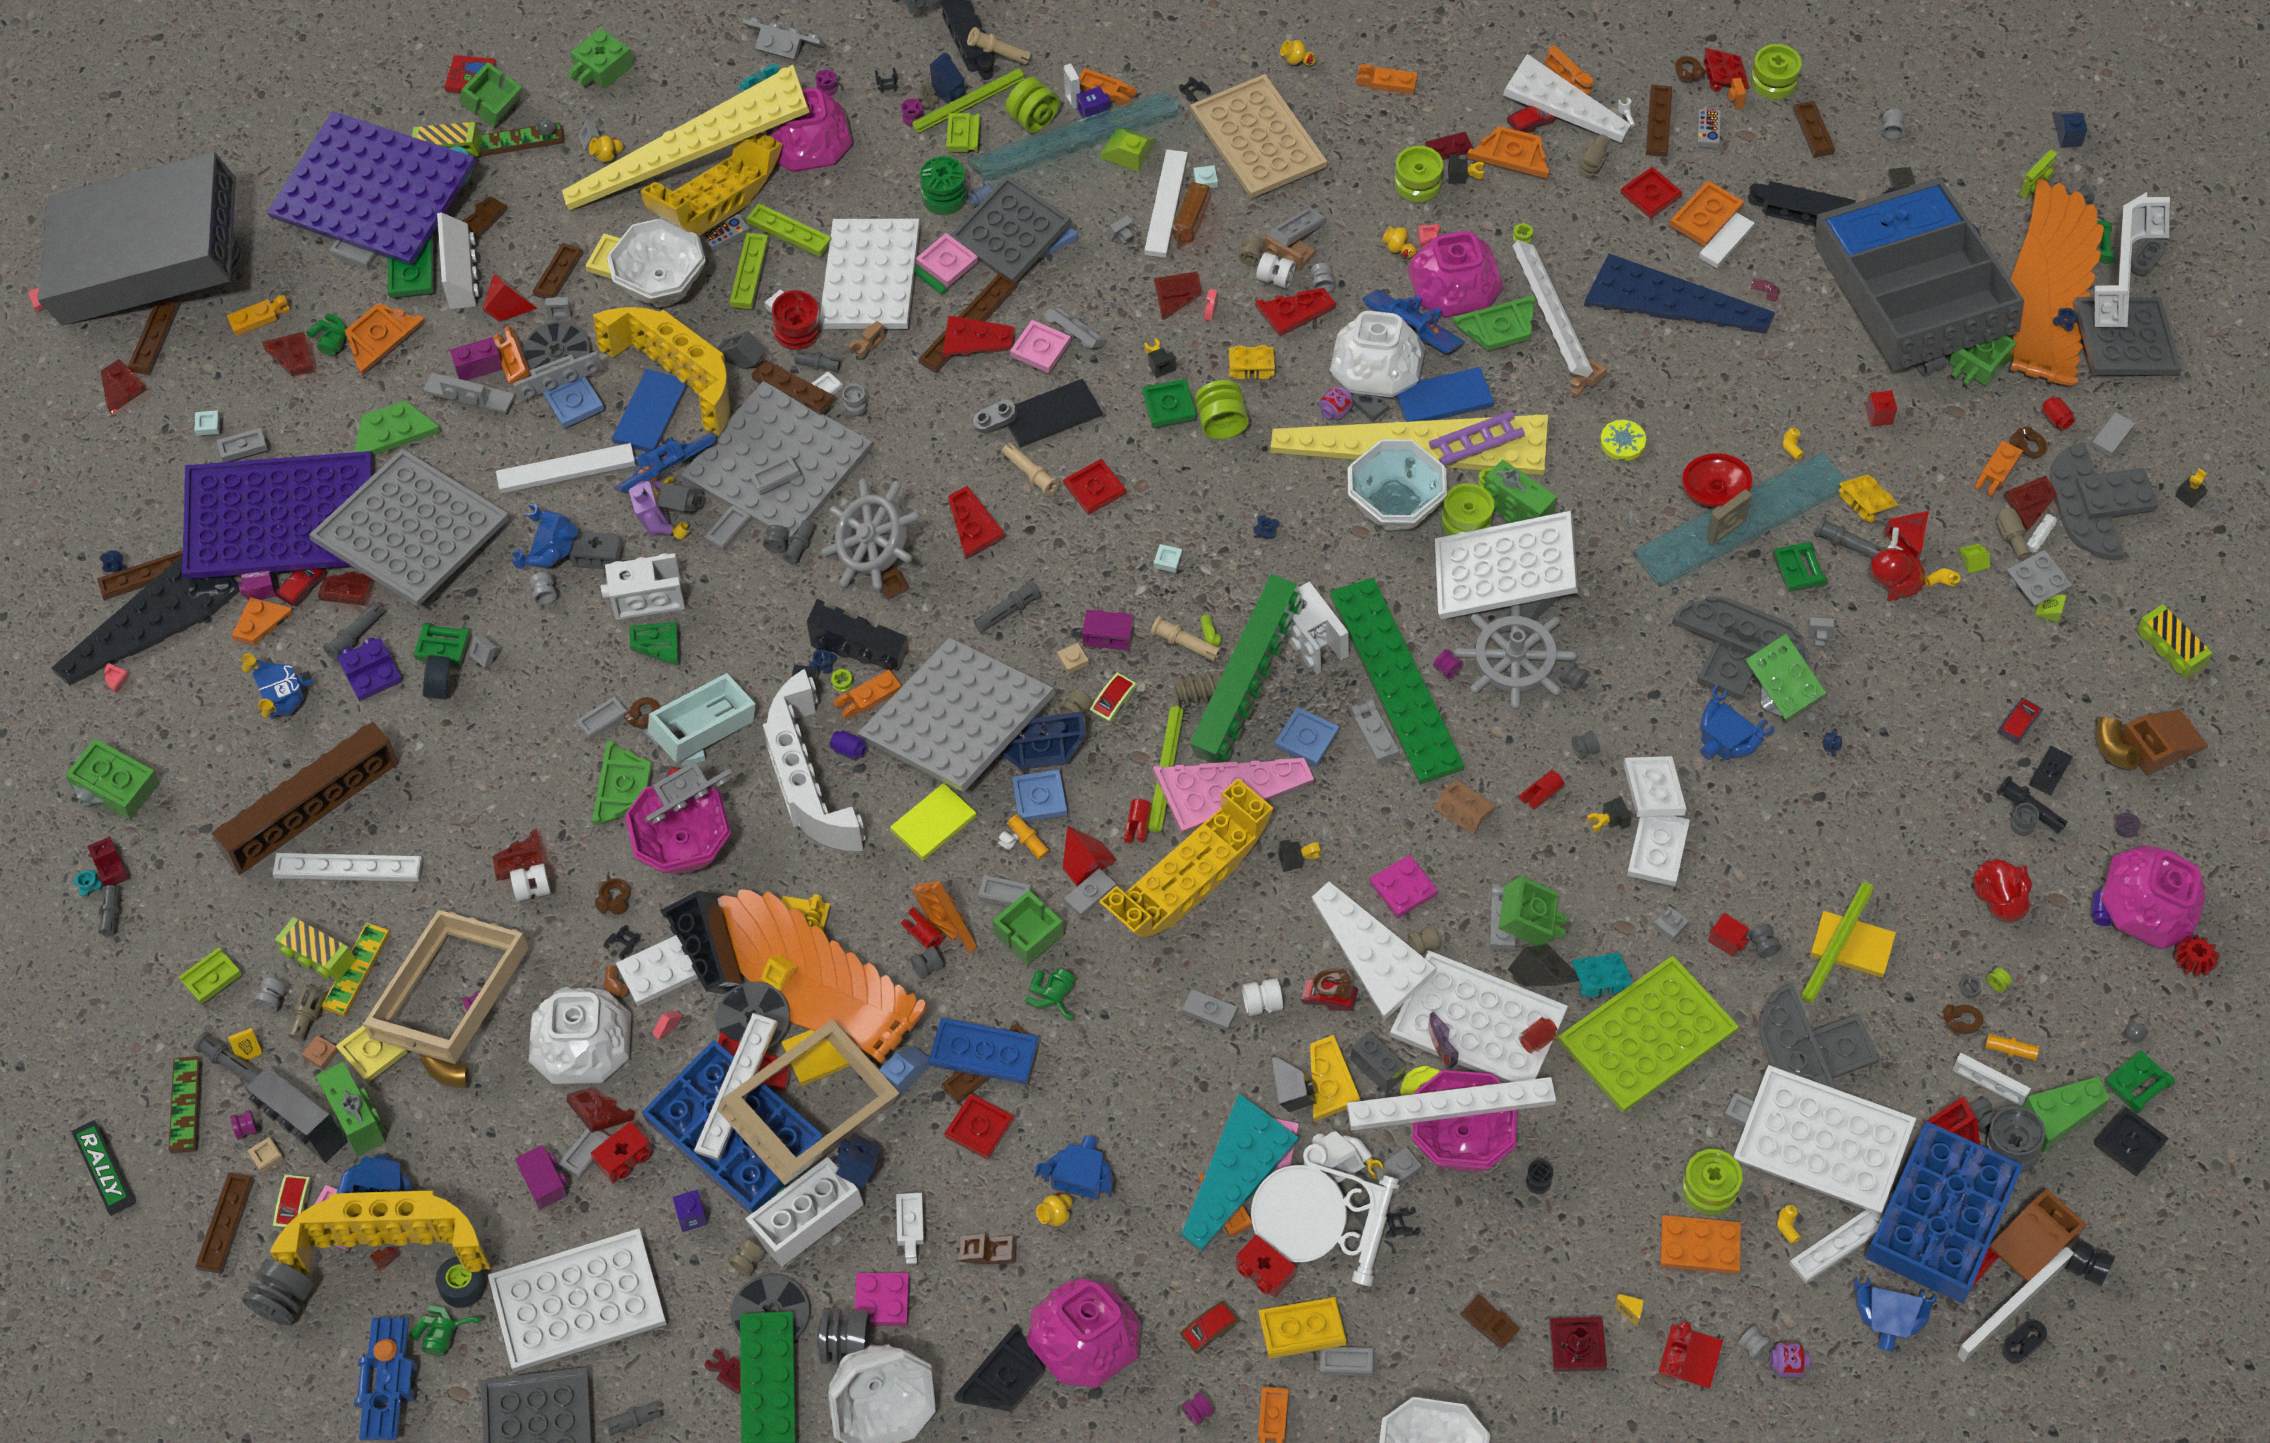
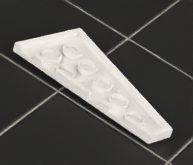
M1528 54L1504 90L1503 95L1539 108L1553 116L1598 134L1606 135L1608 138L1620 143L1625 139L1631 126L1627 121Z
M1331 882L1326 883L1312 896L1313 904L1325 924L1330 928L1336 942L1339 943L1344 951L1345 957L1360 982L1365 986L1369 997L1377 1006L1384 1021L1436 973L1435 966Z

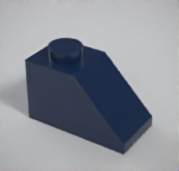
M944 52L930 64L931 83L936 91L935 95L946 103H950L966 93L965 80L948 54Z
M2078 111L2053 112L2052 116L2060 148L2082 147L2087 133L2084 114Z

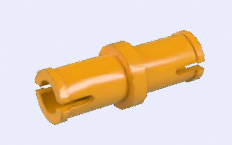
M1019 814L1014 815L1006 823L1020 838L1019 842L1022 845H1026L1037 860L1042 859L1048 854L1049 848L1043 844L1036 836L1037 832L1034 829H1030Z
M1989 1033L1985 1049L2006 1053L2011 1058L2014 1055L2036 1062L2039 1046L2019 1042L2014 1037L2008 1039Z

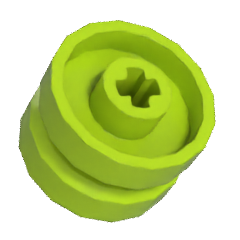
M1770 44L1764 46L1757 52L1754 59L1751 86L1755 92L1768 99L1789 97L1795 92L1798 85L1802 66L1801 57L1797 51L1786 45Z
M1029 77L1018 83L1011 91L1006 101L1005 112L1015 122H1019L1021 127L1027 132L1036 133L1047 127L1054 119L1060 106V98L1038 78Z
M1412 146L1399 153L1396 159L1394 186L1397 193L1404 199L1412 202H1425L1438 195L1442 187L1443 160L1440 154L1426 146Z
M1462 483L1452 487L1447 492V496L1443 501L1441 527L1445 534L1450 536L1491 527L1494 499L1490 492L1482 486L1473 483Z
M1706 1149L1696 1153L1689 1160L1682 1181V1194L1686 1203L1695 1211L1704 1215H1719L1727 1212L1734 1206L1743 1182L1742 1169L1732 1155L1720 1149Z

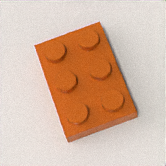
M1707 180L1673 216L1669 226L1706 247L1733 215L1741 210L1744 201Z
M1662 1215L1660 1267L1738 1275L1740 1271L1741 1222Z

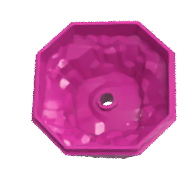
M816 88L802 89L810 111L809 113L762 132L783 144L775 164L793 173L834 166L853 144L845 109L835 99H832L829 95Z
M1469 231L1444 234L1432 238L1411 259L1407 267L1415 296L1418 295L1422 298L1420 306L1433 311L1435 307H1438L1442 310L1441 317L1443 318L1459 316L1488 308L1504 288L1496 258L1490 246Z
M652 786L644 788L625 815L634 857L641 864L652 867L662 873H669L672 876L680 873L688 874L709 866L720 849L726 844L731 834L721 792L708 787L709 793L697 800L694 796L686 800L688 805L676 812L673 808L665 812L666 818L653 824L652 821L645 823L643 819L664 806Z
M2142 845L2112 857L2101 900L2118 930L2158 949H2165L2183 942L2187 936H2192L2200 922V914L2205 902L2204 882L2201 879V872L2195 864L2168 849L2162 850L2158 846Z
M1442 1070L1416 1090L1415 1094L1501 1084V1082L1493 1074ZM1517 1110L1413 1123L1412 1140L1427 1158L1443 1169L1473 1173L1489 1171L1516 1147Z
M1088 1279L1072 1280L1053 1290L1041 1303L1031 1310L1027 1344L1061 1384L1097 1388L1138 1359L1142 1323L1129 1304L1124 1301L1121 1294L1112 1285Z

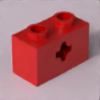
M631 1121L590 1152L594 1164L612 1184L617 1180L624 1179L632 1168L637 1164L644 1163L650 1157V1154L653 1153L648 1139Z
M1257 1234L1236 1255V1269L1239 1274L1244 1278H1251L1262 1293L1270 1294L1274 1298L1295 1277L1296 1266Z

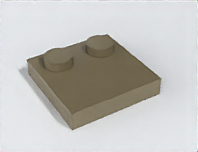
M1746 489L1722 507L1718 506L1712 511L1706 539L1712 546L1746 522L1752 494Z

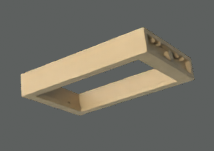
M438 910L363 1023L369 1038L456 1064L529 949L523 933L516 929L502 928L494 923L481 922L473 917L467 918L459 916L454 912ZM448 934L506 951L450 1040L391 1023Z
M832 1019L723 1097L717 1110L781 1182L786 1185L841 1144L844 1139L849 1138L852 1133L857 1132L889 1108L900 1093L879 1071L878 1066L866 1057L860 1046L855 1044L846 1035L845 1030ZM826 1038L878 1097L796 1158L745 1102L743 1097Z

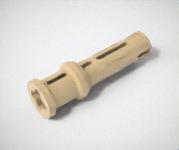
M976 27L968 35L967 44L980 47L984 52L989 53L993 51L1023 65L1028 63L1025 58L1030 59V52L999 41L995 35L982 33Z
M1011 442L1008 443V446L1005 445L1003 447L1002 454L1028 475L1030 483L1041 488L1045 496L1052 495L1058 489L1059 480L1055 477L1052 478L1047 473L1046 468L1037 466Z
M1162 616L1157 617L1151 628V635H1158L1168 640L1169 644L1177 643L1211 659L1213 662L1219 657L1217 653L1221 652V648L1183 631L1180 625H1173L1165 621Z

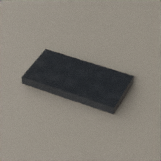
M1082 378L1015 404L1018 415L1013 422L1007 424V427L1019 448L1100 417L1102 416V411Z

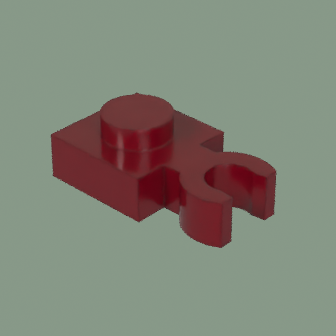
M715 1349L712 1356L718 1359V1363H712L707 1359L704 1366L708 1371L719 1372L720 1374L716 1380L738 1395L741 1392L740 1361L733 1356L728 1362L725 1360L723 1352Z

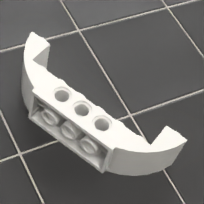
M804 669L791 677L773 699L767 723L763 724L767 749L793 826H799L808 836L831 848L845 851H863L862 841L866 839L862 829L864 827L860 814L855 815L853 807L828 814L826 805L821 799L820 787L815 782L812 764L809 763L807 758L806 746L804 743L802 744L799 726L795 723V719L815 714L814 704L818 703L813 678H808Z

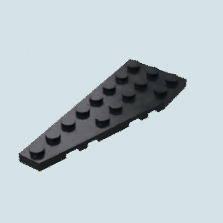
M182 555L52 667V670L70 686L95 674V670L106 666L108 663L114 665L118 663V659L129 654L133 656L164 641L165 637L177 631L181 633L187 630L186 627L196 622L200 624L208 620L240 592L239 585L229 576L184 579L182 574Z

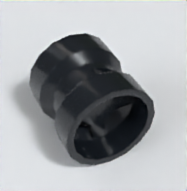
M1535 1161L1529 1166L1526 1177V1186L1529 1191L1534 1194H1544L1550 1189L1553 1179L1551 1165L1545 1161Z

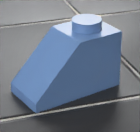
M914 1046L896 1052L879 1071L900 1093L898 1095L900 1098L930 1067L929 1057Z

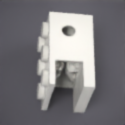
M675 553L660 554L659 556L649 558L640 557L624 562L615 561L612 564L605 565L607 584L601 585L603 599L610 598L615 620L685 609L680 586L681 578Z
M1309 581L1299 587L1303 605L1300 612L1294 614L1292 619L1293 626L1288 637L1294 650H1299L1303 655L1306 666L1308 668L1312 667L1316 674L1321 672L1320 648L1328 644L1341 661L1349 656V639L1346 628Z

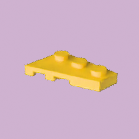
M1334 1035L1311 1043V1073L1318 1089V1093L1315 1094L1317 1104L1313 1105V1119L1316 1122L1346 1110L1347 1103L1361 1101Z

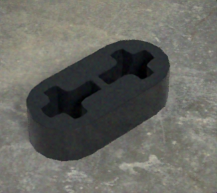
M2039 1321L2027 1322L2006 1341L2002 1351L2004 1358L2014 1364L2023 1362L2043 1344L2047 1337L2046 1327ZM2036 1330L2039 1332L2038 1337L2034 1336L2030 1340L2027 1339L2030 1331L2034 1332ZM2019 1344L2023 1345L2019 1353H2011L2012 1347L2016 1348Z

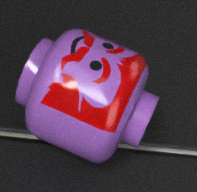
M1344 387L1330 388L1319 401L1322 415L1327 419H1342L1353 406L1351 393Z
M1780 1342L1775 1346V1349L1770 1351L1771 1370L1775 1371L1779 1377L1799 1378L1804 1374L1805 1368H1810V1354L1804 1351L1800 1343Z

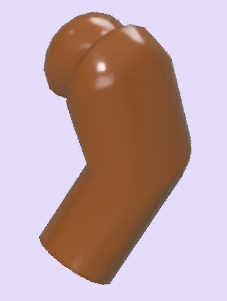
M607 966L604 989L613 997H626L628 986L617 980L618 968L616 966Z

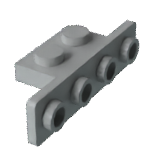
M752 17L750 20L743 19L742 21L745 26L760 30L755 49L796 61L802 42L825 48L826 45L820 40L821 37L815 34L801 35V31L789 28V31H786L778 24L770 23L769 26L764 25L762 20Z
M597 351L574 359L571 354L530 370L531 376L514 382L513 387L518 400L522 401L598 372L603 367Z
M434 373L430 375L423 388L426 394L501 413H507L514 400L513 393Z
M695 761L652 785L664 807L646 816L643 820L645 823L652 821L653 824L666 818L665 812L673 808L676 812L688 805L686 800L694 796L697 800L709 793L708 787L714 784L716 787H719L728 782V776L733 773L732 770L729 768L707 781Z

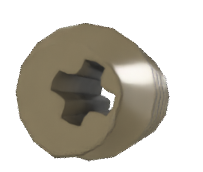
M1207 672L1204 674L1203 680L1199 674H1196L1194 682L1190 676H1186L1185 683H1183L1180 677H1177L1174 685L1177 706L1180 707L1181 700L1185 702L1186 706H1189L1190 699H1193L1195 704L1198 705L1200 697L1203 698L1205 703H1208L1209 696H1213L1221 679L1219 672H1214L1213 679Z

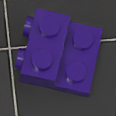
M381 637L378 639L368 638L363 642L362 646L356 649L347 648L341 652V656L337 657L341 669L359 702L403 682Z

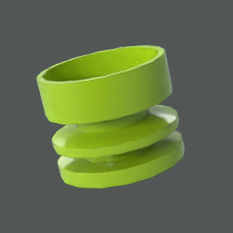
M1218 380L1204 385L1197 391L1195 403L1200 415L1202 432L1205 436L1218 440L1229 439L1239 435L1248 426V415L1244 406L1242 390L1237 383L1230 380Z

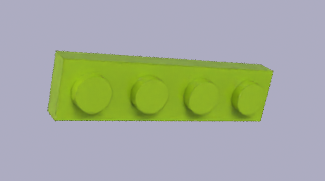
M759 203L746 218L747 224L818 257L823 255L832 240L831 236Z
M746 233L731 293L730 307L753 308L769 242L768 235Z

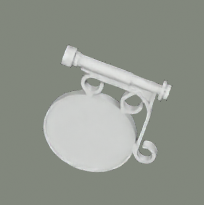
M1320 1144L1309 1145L1303 1154L1304 1161L1308 1166L1293 1165L1278 1169L1270 1174L1258 1187L1251 1208V1219L1255 1234L1291 1262H1308L1321 1258L1329 1253L1338 1243L1343 1252L1348 1255H1357L1361 1252L1360 1266H1358L1357 1270H1354L1351 1281L1372 1286L1374 1279L1372 1268L1387 1219L1386 1214L1393 1189H1399L1400 1187L1398 1184L1399 1179L1384 1175L1383 1180L1380 1179L1379 1184L1384 1185L1381 1186L1367 1182L1358 1176L1315 1164L1309 1159V1152L1312 1149L1317 1148L1322 1152L1321 1164L1326 1163L1328 1154L1326 1149ZM1323 1171L1361 1183L1369 1193L1370 1204L1360 1208L1353 1206L1351 1202L1352 1195L1357 1192H1363V1189H1352L1344 1197L1338 1184ZM1347 1206L1354 1212L1369 1209L1360 1245L1356 1251L1348 1250L1346 1240L1349 1236L1360 1238L1361 1234L1348 1232L1343 1235L1347 1224Z

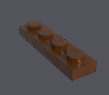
M767 360L751 374L754 381L760 384L764 381L820 416L835 402L834 395Z

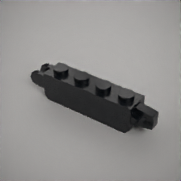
M942 0V18L967 70L971 72L978 71L980 77L984 80L991 79L993 76L992 57H995V52L987 53L980 47L967 44L968 35L974 27L986 34L985 30L980 28L981 24L978 15L973 14L974 10L971 1Z
M1769 181V185L1752 183L1749 188L1750 194L1747 197L1750 204L1763 207L1762 212L1765 216L1816 227L1818 214L1856 202V200L1772 181Z

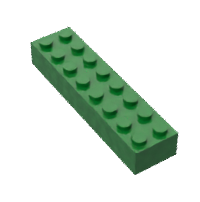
M1274 574L1270 575L1192 737L1190 745L1196 757L1210 763L1229 761L1233 751L1231 748L1234 740L1238 741L1242 734V723L1244 719L1250 717L1253 706H1251L1253 700L1258 698L1262 692L1263 685L1261 684L1265 676L1268 677L1272 671L1273 658L1275 655L1278 656L1282 650L1283 637L1285 634L1288 635L1290 633L1294 614H1298L1302 608L1303 601L1296 583Z

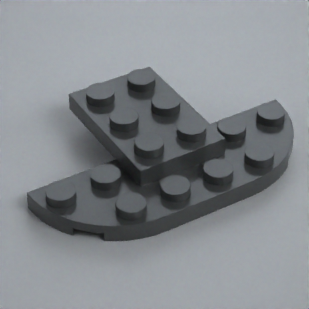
M2085 442L2074 444L2063 450L2057 456L2051 468L2049 476L2051 492L2064 529L2071 541L2080 549L2083 547L2094 553V556L2097 558L2123 560L2125 554L2111 517L2155 511L2158 507L2145 468L2096 474Z
M1710 596L1706 597L1705 600L1694 603L1691 601L1675 614L1672 621L1674 625L1716 641L1697 678V683L1712 689L1716 685H1720L1717 691L1724 693L1727 689L1729 696L1739 700L1742 699L1754 675L1746 664V659L1784 634H1787L1807 665L1809 664L1808 647L1805 646L1801 639L1802 635L1791 624L1729 598Z
M1793 983L1781 988L1768 1001L1761 1016L1760 1037L1772 1067L1837 1089L1834 1078L1879 1062L1859 1014L1812 1031Z

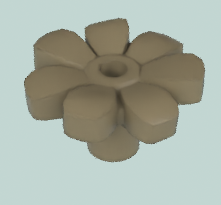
M930 82L920 84L918 86L920 93L916 94L915 99L922 102L924 108L928 107L929 110L935 108V103L939 102V97L934 95L936 93L934 87H931Z

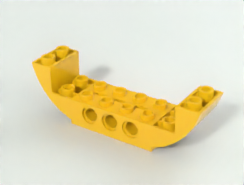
M760 132L734 143L732 156L674 191L660 183L653 182L641 190L642 200L645 207L651 213L687 232H693L700 236L751 204V200L759 192L772 172L783 144L774 140L773 137Z
M623 307L602 311L593 315L594 330L597 338L596 344L601 352H606L613 358L632 344L636 349L642 350L652 361L658 362L667 372L674 374L680 382H686L699 395L702 426L706 431H711L717 437L720 436L730 416V399L724 354L665 310L659 312L648 308Z
M1239 778L1236 779L1221 793V808L1128 891L1123 892L1116 886L1099 903L1138 937L1153 936L1168 927L1171 928L1239 867L1241 861L1250 852L1264 831L1271 817L1273 807Z
M434 1191L330 1194L329 1199L314 1204L295 1217L280 1233L270 1250L274 1260L278 1261V1263H284L303 1275H310L313 1246L319 1248H328L334 1245H342L344 1247L369 1245L377 1247L381 1244L404 1246L407 1243L431 1245L433 1242H445L453 1244L452 1247L464 1270L479 1272L481 1269H490L487 1255L468 1218L457 1207L437 1197Z

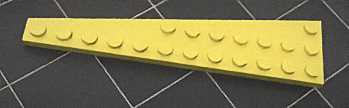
M794 65L782 68L777 74L678 128L665 132L663 136L562 190L567 208L572 210L809 113L810 111Z
M1548 415L1515 416V419L1510 420V423L1514 430L1522 427L1525 436L1444 467L1474 470L1493 469L1503 459L1524 474L1544 475ZM1490 418L1278 428L1272 430L1270 453L1357 460L1381 439L1413 440L1439 461V458L1444 457L1439 447L1432 450L1429 446V441ZM1501 424L1489 428L1494 438L1505 434ZM1480 432L1468 436L1473 445L1485 441ZM1460 439L1448 444L1453 453L1465 449ZM1408 458L1405 463L1415 465L1416 461L1414 458Z

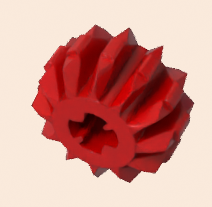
M2198 934L2193 939L2189 936L2185 937L2183 942L2178 943L2174 960L2179 961L2177 968H2185V975L2192 972L2195 978L2199 977L2200 973L2206 977L2217 966L2219 952L2215 951L2216 944H2208V937L2201 940Z

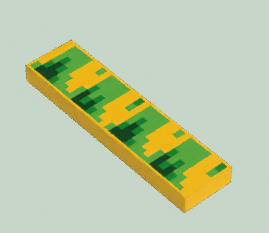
M369 923L365 924L351 950L356 960L338 982L335 981L322 1004L324 1010L344 1017L347 1016L390 935L389 930Z

